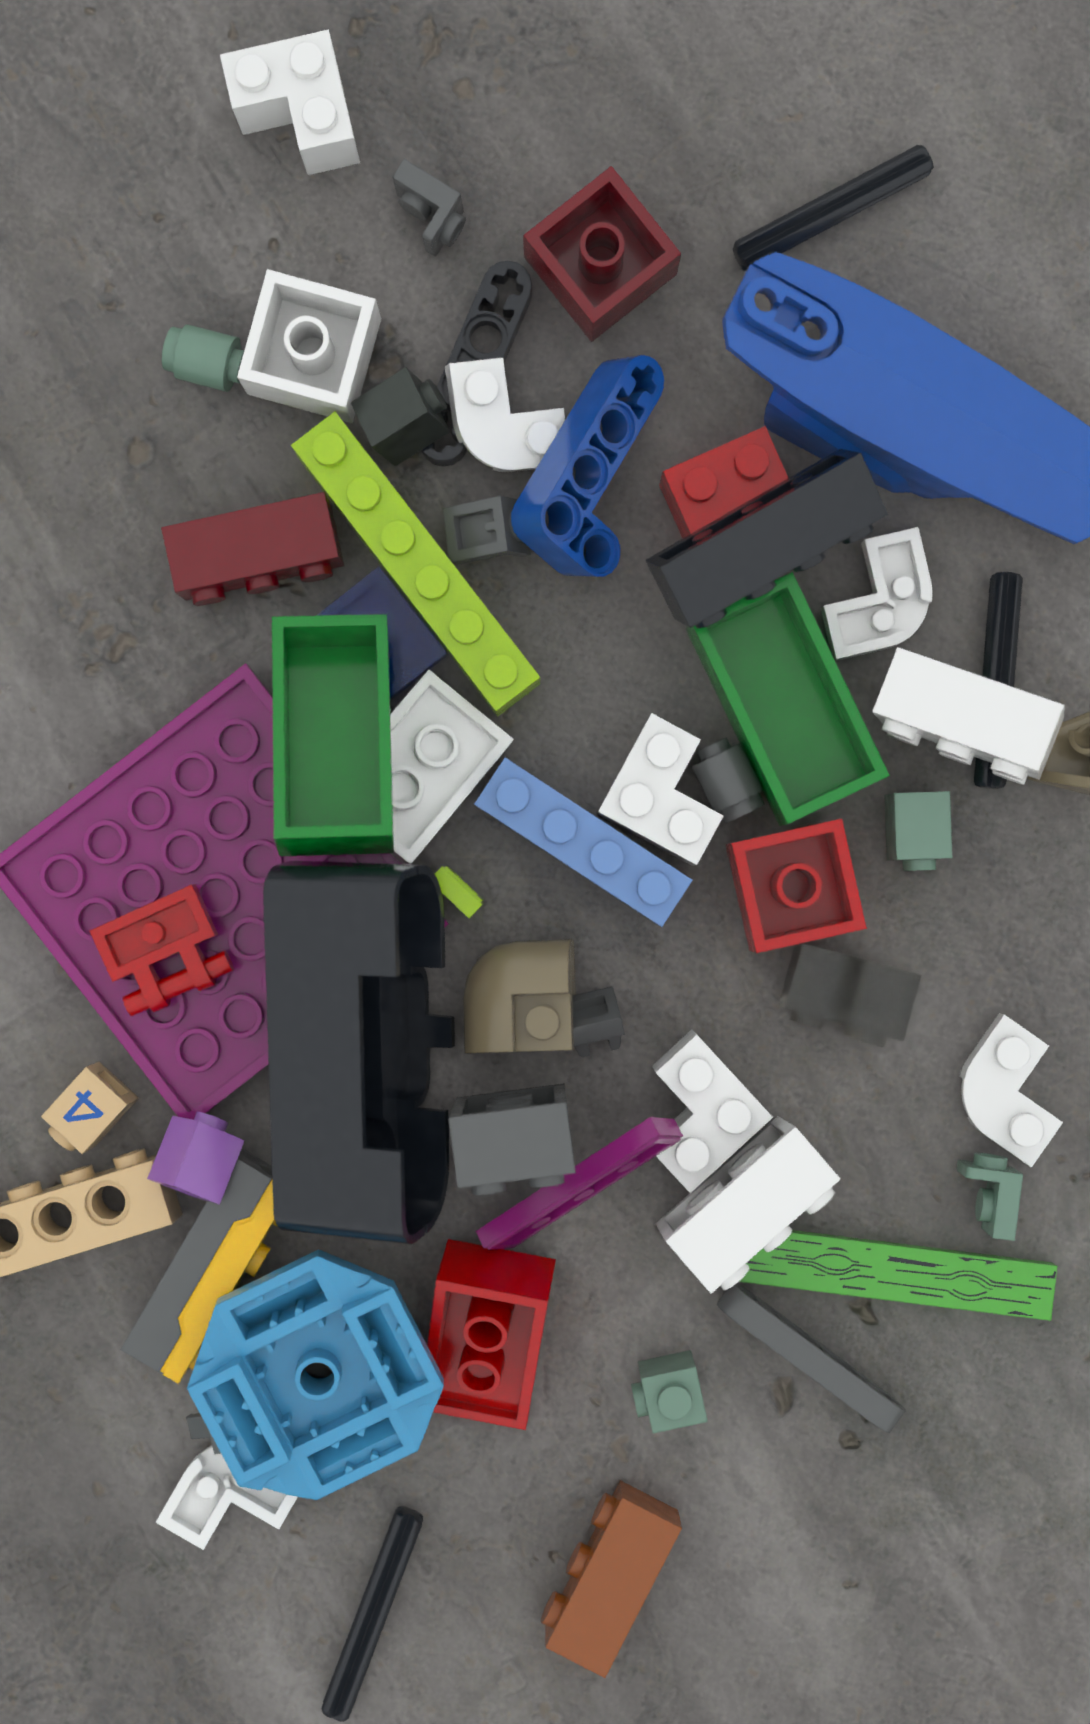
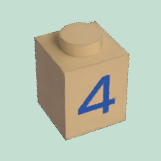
M97 1062L85 1067L41 1117L51 1125L48 1132L58 1144L69 1151L77 1149L83 1154L102 1140L139 1097L105 1066Z

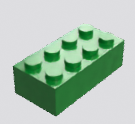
M793 572L776 579V586L765 595L752 600L742 598L726 607L727 614L718 622L704 628H697L696 625L691 628L687 626L686 628L739 742L742 743L764 789L762 791L779 826L790 824L890 776Z
M387 614L272 616L274 841L279 857L394 853Z

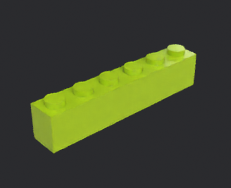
M335 411L291 444L298 459L497 717L541 684L540 676Z

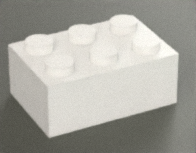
M897 647L872 711L883 724L882 730L886 731V735L913 746H918L920 739L924 738L937 743L935 749L939 750V754L946 758L966 765H971L974 757L992 763L990 769L993 770V774L1022 785L1025 784L1027 776L1040 780L1064 719L1063 704Z
M777 1116L713 1172L691 1194H688L656 1223V1226L667 1244L712 1294L720 1286L727 1290L738 1283L749 1271L750 1267L746 1263L762 1248L766 1252H770L781 1245L792 1232L789 1225L805 1210L808 1214H813L825 1206L834 1196L835 1192L831 1187L840 1180V1177L794 1125Z

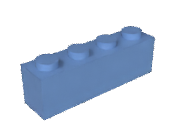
M507 758L503 759L474 803L476 807L658 926L663 927L693 881Z

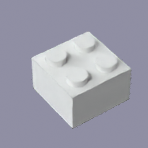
M267 269L237 376L246 393L327 417L335 411L342 421L353 423L355 411L351 402L361 395L382 319L376 299Z

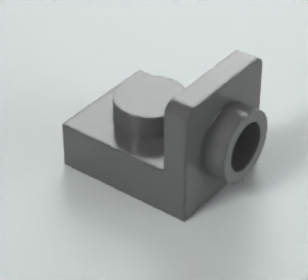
M403 159L392 177L397 196L400 197L398 202L408 213L420 220L426 221L429 216L432 217L422 238L425 250L436 257L444 244L448 247L454 244L464 227L466 217L462 215L464 210L461 193L408 160Z
M500 495L443 508L450 561L454 564H464L504 555L518 557L531 555L532 550L517 537L512 528L511 512L517 499Z

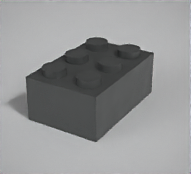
M564 1083L456 1098L448 1119L457 1188L471 1187L473 1195H488L507 1190L506 1182L529 1179L530 1187H549L564 1183V1174L575 1173Z

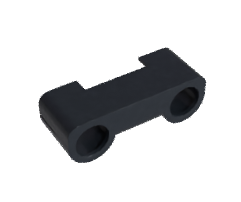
M296 860L275 865L269 870L265 879L263 908L273 1212L276 1225L279 1229L285 1231L413 1244L435 1225L444 1204L449 1177L448 1110L419 1107L426 1099L429 1090L430 1048H453L455 1046L454 1016L429 1014L428 977L424 968L445 967L444 904L438 879L434 872L426 865Z

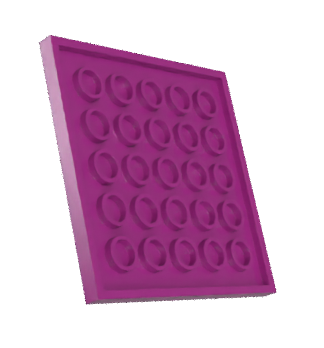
M245 663L1 852L0 888L178 1117L194 1120L197 1111L207 1113L269 1065L263 889L269 870L275 865L294 860L382 864L403 863L391 853L279 857L274 841L273 696L250 666ZM196 884L218 932L217 936L199 943V947L205 958L225 950L232 961L234 971L216 978V985L201 992L194 988L170 999V1006L157 1012L148 1009L135 1016H130L124 1006L122 997L140 989L134 974L112 982L89 931L184 887ZM444 918L445 927H446V926L449 925V923H448V921ZM180 953L153 964L160 979L186 968Z

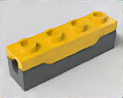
M241 1149L220 1204L206 1202L120 1349L121 1351L155 1371H161L164 1376L176 1383L181 1381L189 1368L194 1369L217 1299L234 1291L245 1273L255 1277L271 1250L269 1246L263 1244L273 1225L278 1227L273 1212L272 1166Z

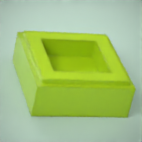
M442 866L435 873L441 892L468 918H471L484 905V899L449 866Z

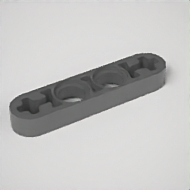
M739 1283L727 1289L716 1303L737 1324L881 1430L890 1433L906 1412V1409L886 1391Z

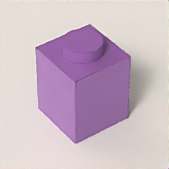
M197 1111L194 1120L172 1116L147 1179L188 1196L220 1204L245 1140L225 1132L228 1122L203 1112Z

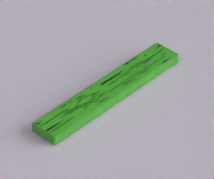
M792 1230L789 1237L777 1248L770 1252H766L762 1248L746 1263L750 1267L749 1271L739 1282L1051 1321L1058 1266L1052 1262Z

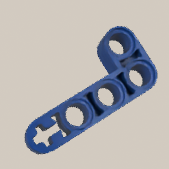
M638 355L611 359L602 362L597 367L514 504L511 512V524L514 533L532 551L564 576L604 577L613 572L620 560L621 547L618 538L592 511L663 392L664 375L662 368L650 356ZM573 467H575V471H576V478H575V480H574V477H573ZM546 511L548 512L549 516L548 526L545 522ZM584 545H585V548H586V556H585V558H584V555H583Z

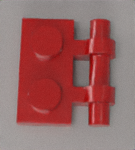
M196 884L184 887L89 931L112 982L134 974L140 989L122 997L124 1006L130 1016H135L148 1009L157 1012L170 1006V999L194 988L201 992L216 985V978L234 971L232 961L225 950L205 958L199 947V943L217 936L218 932ZM180 953L186 968L160 979L153 964Z

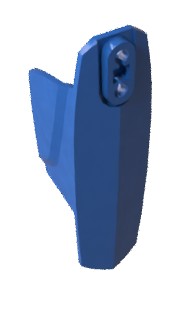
M778 252L757 260L747 268L722 318L726 349L768 381L774 388L764 414V426L769 431L821 459L839 449L860 452L875 485L893 493H913L926 499L974 498L1072 544L1090 537V427L994 361L914 313L856 283ZM756 293L763 294L769 299L770 311L764 312L756 307L754 301ZM810 321L816 324L820 330V339L814 340L808 337L805 327L801 323Z

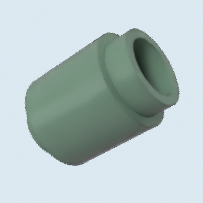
M186 324L183 328L172 326L166 335L163 345L162 367L165 371L173 372L174 377L178 380L229 392L234 383L241 384L237 376L244 350H241L239 337Z

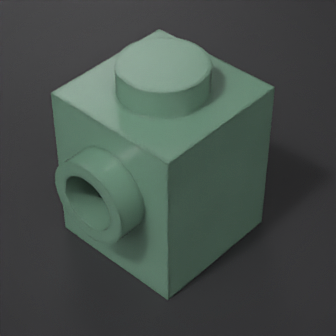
M691 1350L638 1361L642 1382L631 1384L638 1418L649 1416L653 1434L708 1422Z

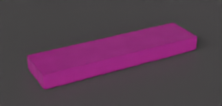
M649 1117L575 1166V1173L564 1174V1183L542 1187L476 1230L483 1248H488V1250L511 1249L518 1246L679 1142L683 1134L675 1119Z

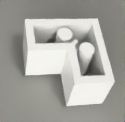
M329 29L220 54L231 106L243 135L293 124L307 175L360 163Z
M651 713L597 814L692 866L697 865L723 818V815L675 790L701 739Z
M692 1029L652 1065L656 1074L687 1106L675 1118L683 1137H681L679 1142L656 1157L690 1194L773 1118Z

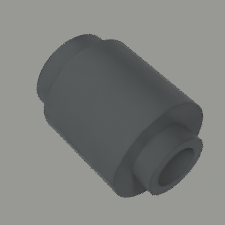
M726 737L697 751L701 762L691 767L712 810L720 812L725 823L742 817L765 805L759 793L764 789L741 742L731 747Z

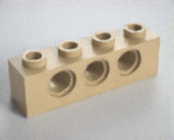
M145 1148L113 1158L115 1167L95 1173L91 1164L61 1174L62 1184L42 1189L40 1181H35L8 1190L9 1200L0 1202V1219H7L15 1224L18 1230V1241L15 1244L8 1243L0 1236V1277L172 1225L183 1215L176 1191L147 1179L156 1155L147 1157ZM105 1186L116 1187L123 1193L125 1198L123 1211H113L104 1204L102 1192ZM53 1202L62 1203L70 1210L72 1216L70 1227H61L52 1220L50 1207Z

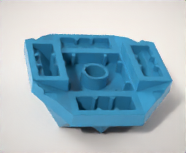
M318 1249L217 1299L187 1390L239 1487L261 1491L263 1488L290 1496L318 1500L417 1452L427 1430L434 1407L437 1405L443 1390L444 1378L394 1280ZM312 1363H323L333 1373L325 1378H314L306 1372L305 1367Z

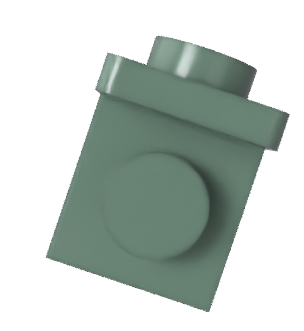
M976 1152L974 1153L973 1161L958 1159L956 1171L966 1178L987 1181L986 1188H979L975 1205L976 1220L982 1221L981 1228L992 1238L1015 1241L1023 1174L1012 1166H1007L1008 1158L1000 1155Z

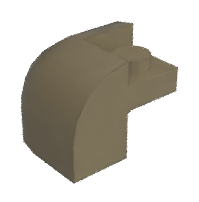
M574 940L514 941L497 945L477 959L467 975L463 995L464 1054L574 1050L572 996L576 995Z

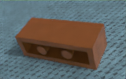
M621 1480L613 1495L604 1493L598 1502L591 1520V1524L596 1526L587 1545L582 1542L577 1544L566 1568V1573L571 1577L562 1594L557 1591L552 1593L541 1617V1623L545 1625V1648L603 1678H606L682 1530L677 1509Z

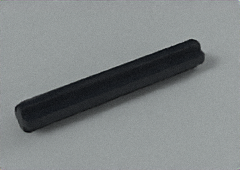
M923 145L912 147L738 239L733 247L735 259L739 266L746 271L752 263L774 252L784 253L929 176L934 168L931 156Z
M997 572L990 578L982 677L1014 687L1023 578L1020 574L1013 572ZM976 758L975 786L999 789L1006 785L1007 779L992 773L993 770L990 769L992 763Z
M403 1506L395 1510L323 1700L322 1713L329 1718L344 1722L350 1717L422 1527L423 1515L416 1510Z

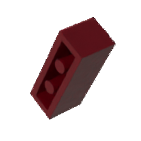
M325 492L161 527L175 593L185 601L192 599L195 606L210 605L224 601L226 599L225 592L246 588L248 594L273 591L280 587L278 580L300 576L301 582L324 580L333 576V568L344 566L331 502Z

